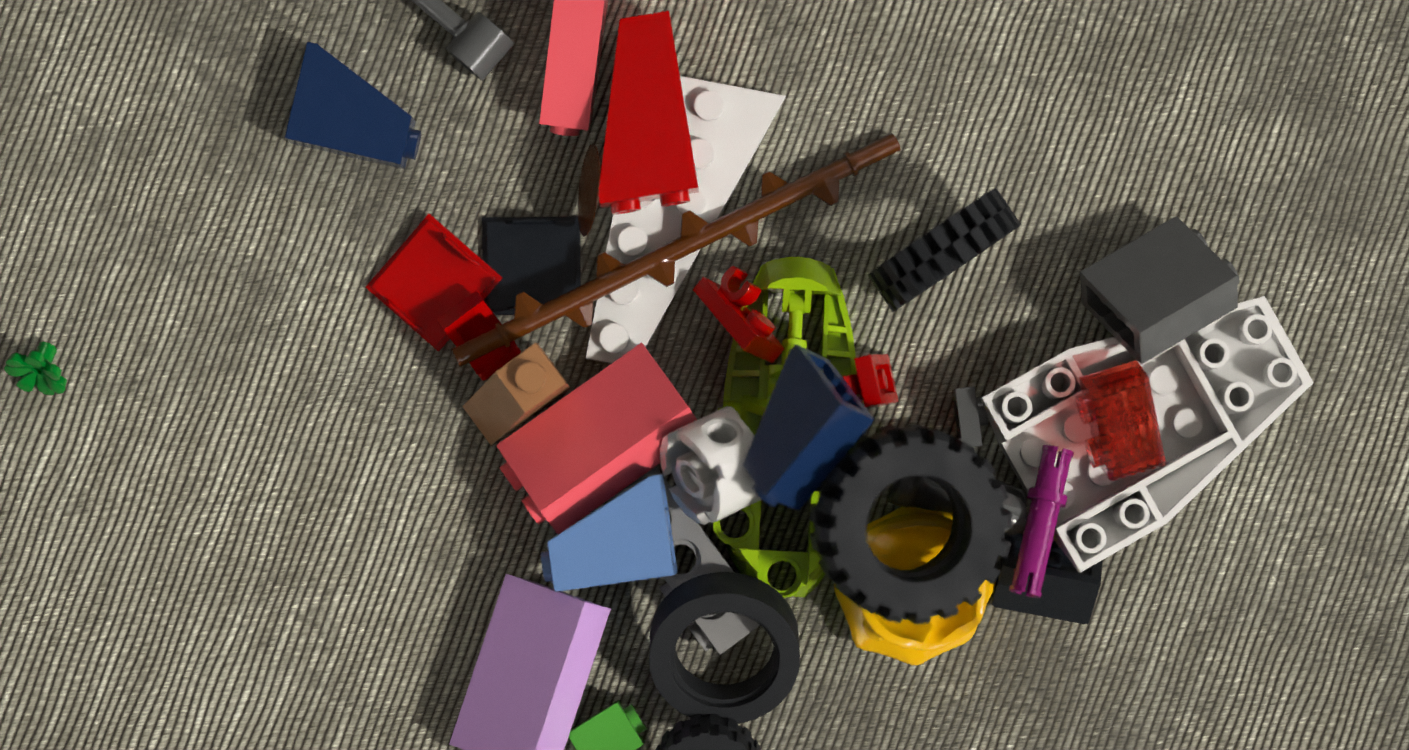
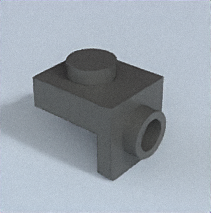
M975 386L952 390L958 439L972 447L983 446L980 426L988 425V415L981 400L984 396L976 397Z

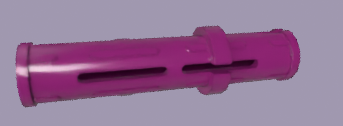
M1052 445L1042 446L1043 452L1035 487H1030L1027 499L1031 500V505L1012 585H1010L1009 591L1021 595L1022 592H1025L1029 576L1025 596L1041 598L1042 595L1041 589L1060 507L1066 506L1068 498L1063 493L1071 459L1074 456L1073 451L1062 448V451L1058 452L1054 467L1058 446Z

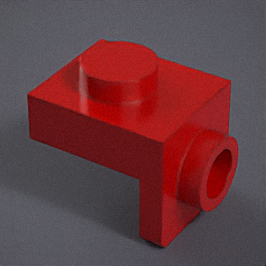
M477 291L437 319V322L456 347L495 328L494 324L498 322L502 325ZM515 341L510 342V346L507 348L502 346L469 363L482 381L488 379L496 371L520 355L521 350Z

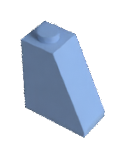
M663 474L649 476L547 542L548 551L541 552V564L545 582L553 581L554 592L672 576L678 573Z

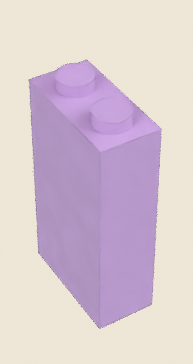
M506 574L449 745L462 750H564L611 609L562 591L554 592V588Z

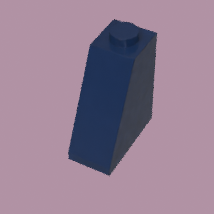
M307 42L285 139L291 144L405 169L407 158L416 159L421 140V131L414 129L416 121L413 117L318 44Z
M795 344L789 351L743 463L744 468L755 482L752 486L754 492L762 500L772 506L781 503L797 511L802 508L834 467L837 466L875 420L829 359L798 344Z

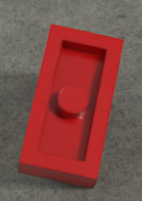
M735 266L730 267L724 273L721 285L702 277L692 289L744 351L773 363L785 349L772 334L775 326L759 311L752 309L750 312L746 307L758 299L761 289L746 281L739 290L741 283L748 274L746 271Z
M869 354L854 358L857 374L843 376L842 378L855 395L861 394L865 407H878L899 402L888 354Z

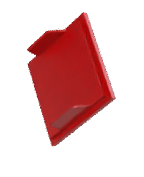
M428 213L365 288L440 352L450 338L437 322V319L475 291L484 300L503 277L435 217Z

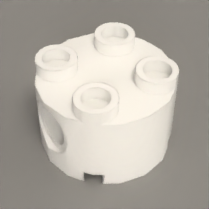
M730 406L663 437L660 446V465L663 475L666 476L672 473L676 483L669 490L682 511L698 524L705 525L709 522H716L762 500L754 492L752 486L755 482L743 466L755 436L743 420L740 419L736 410Z

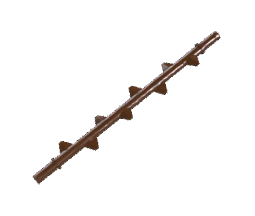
M893 133L886 135L852 153L848 151L843 153L842 158L791 183L784 181L769 171L762 175L760 198L709 223L689 210L682 214L679 238L626 264L621 263L604 252L597 257V275L595 279L553 300L541 304L525 292L519 293L515 297L514 319L502 325L498 322L494 324L495 328L451 349L459 367L502 346L507 348L510 346V342L563 316L586 328L592 325L593 301L646 275L668 287L674 284L675 261L730 234L750 247L757 243L758 220L811 194L830 206L839 202V181L850 175L855 177L859 175L858 171L900 151L898 140Z

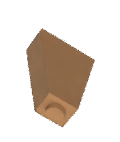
M535 343L496 371L462 407L489 444L493 446L571 387L543 349Z

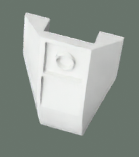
M1263 296L1238 303V308L1143 364H1140L1115 337L1067 349L985 395L981 400L998 444L1027 495L1029 488L1035 487L1043 445L1058 446L1054 467L1058 452L1062 451V448L1074 452L1063 493L1068 498L1066 506L1060 507L1053 539L1080 573L1167 524L1314 382L1266 297Z

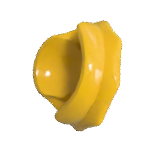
M900 507L866 524L868 545L873 554L883 564L895 569L909 570L917 563L929 562L942 550L951 532L953 513L931 511L916 507ZM987 580L984 581L978 588L983 596L973 605L964 601L957 605L958 614L947 619H943L939 615L931 616L930 623L914 624L906 619H902L900 623L885 620L880 615L871 614L840 592L835 587V583L834 592L844 612L852 640L856 647L864 651L891 657L912 666H918L944 652L965 644L973 637L996 586V580L993 584Z

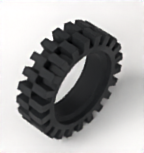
M994 188L896 253L870 272L868 277L892 312H894L1021 226V223L998 189Z

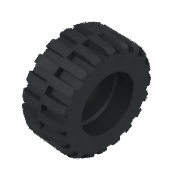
M905 424L904 427L898 428L892 425L876 428V434L868 437L862 434L817 488L816 491L819 492L817 504H810L809 520L814 522L815 532L810 534L812 548L819 553L821 560L818 563L825 575L835 583V587L869 613L878 614L885 620L900 623L902 619L910 620L914 624L930 623L931 616L935 615L947 619L958 614L957 605L964 601L973 605L983 595L978 588L985 580L993 584L1001 572L994 565L999 555L1003 557L1008 555L1011 542L1004 539V530L1012 528V512L1004 509L1003 501L1008 498L1004 484L995 479L993 474L996 470L989 461L979 456L975 452V448L958 438L935 428L930 429L916 424ZM907 476L925 477L940 485L950 498L953 522L949 538L942 550L932 560L922 566L909 570L889 567L877 559L867 542L866 523L870 508L881 491L896 480Z

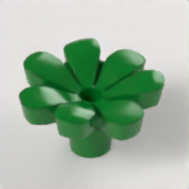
M40 342L36 350L30 351L28 355L12 353L6 360L5 372L10 376L20 377L16 386L25 392H31L34 386L37 385L41 393L51 396L55 393H64L67 379L61 376L62 370L57 365L51 364L57 349L48 342Z

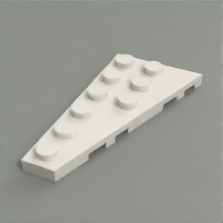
M680 76L699 192L689 194L690 202L663 207L661 206L660 199L640 202L641 210L613 215L606 253L621 263L626 264L679 238L682 214L689 210L708 223L719 218L786 96ZM700 249L675 261L674 284L668 287L646 275L596 301L586 359L612 364L641 342L647 347Z

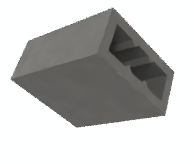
M1177 216L1080 271L1081 304L1140 364L1147 362L1238 308L1239 275L1235 267L1227 259L1221 260L1208 247L1202 234L1196 229L1191 230Z

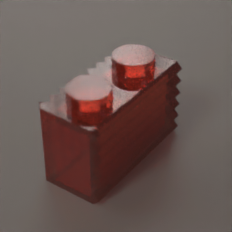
M1135 360L1079 377L1082 394L1075 396V402L1082 423L1089 424L1092 437L1085 439V448L1092 467L1100 466L1109 481L1126 478L1128 475L1135 476L1137 472L1144 473L1147 469L1154 470L1157 466L1163 467L1166 464L1149 377L1138 361Z

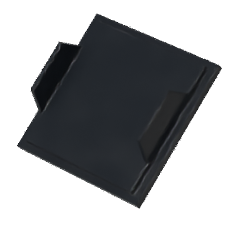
M578 216L482 217V260L503 277L484 299L495 315H514L515 297L519 293L525 292L541 304H544L581 286V246Z

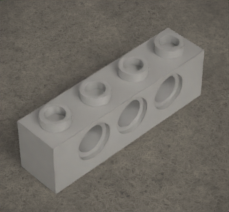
M654 467L610 498L608 503L649 476L661 474L657 467ZM665 479L674 546L679 544L687 545L696 555V563L691 571L663 577L666 583L659 588L666 597L677 586L694 577L715 572H733V570L700 525L688 517L675 502L669 490L671 486ZM719 612L695 620L696 623L690 626L689 629L706 652L714 646L721 655L759 627L760 624L741 614Z

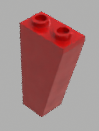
M669 11L621 18L619 20L598 192L601 208L611 207L612 215L641 210L640 202L660 199L661 206L663 207L690 202L689 194L699 192Z

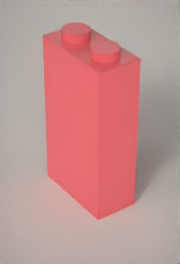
M641 342L498 443L496 447L506 460V463L499 468L516 492L524 487L528 496L521 501L536 523L539 525L547 520L559 535L660 464V446L663 437L696 421L697 418Z

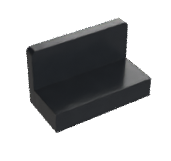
M1024 534L1005 536L1004 539L1011 542L1007 557L1001 556V572L996 583L992 605L1001 609L1079 624H1088L1101 586L1102 561L1079 573L1056 541L1053 540L1041 589V598L1025 596L1029 576L1025 592L1019 595L1009 591L1010 585H1012Z

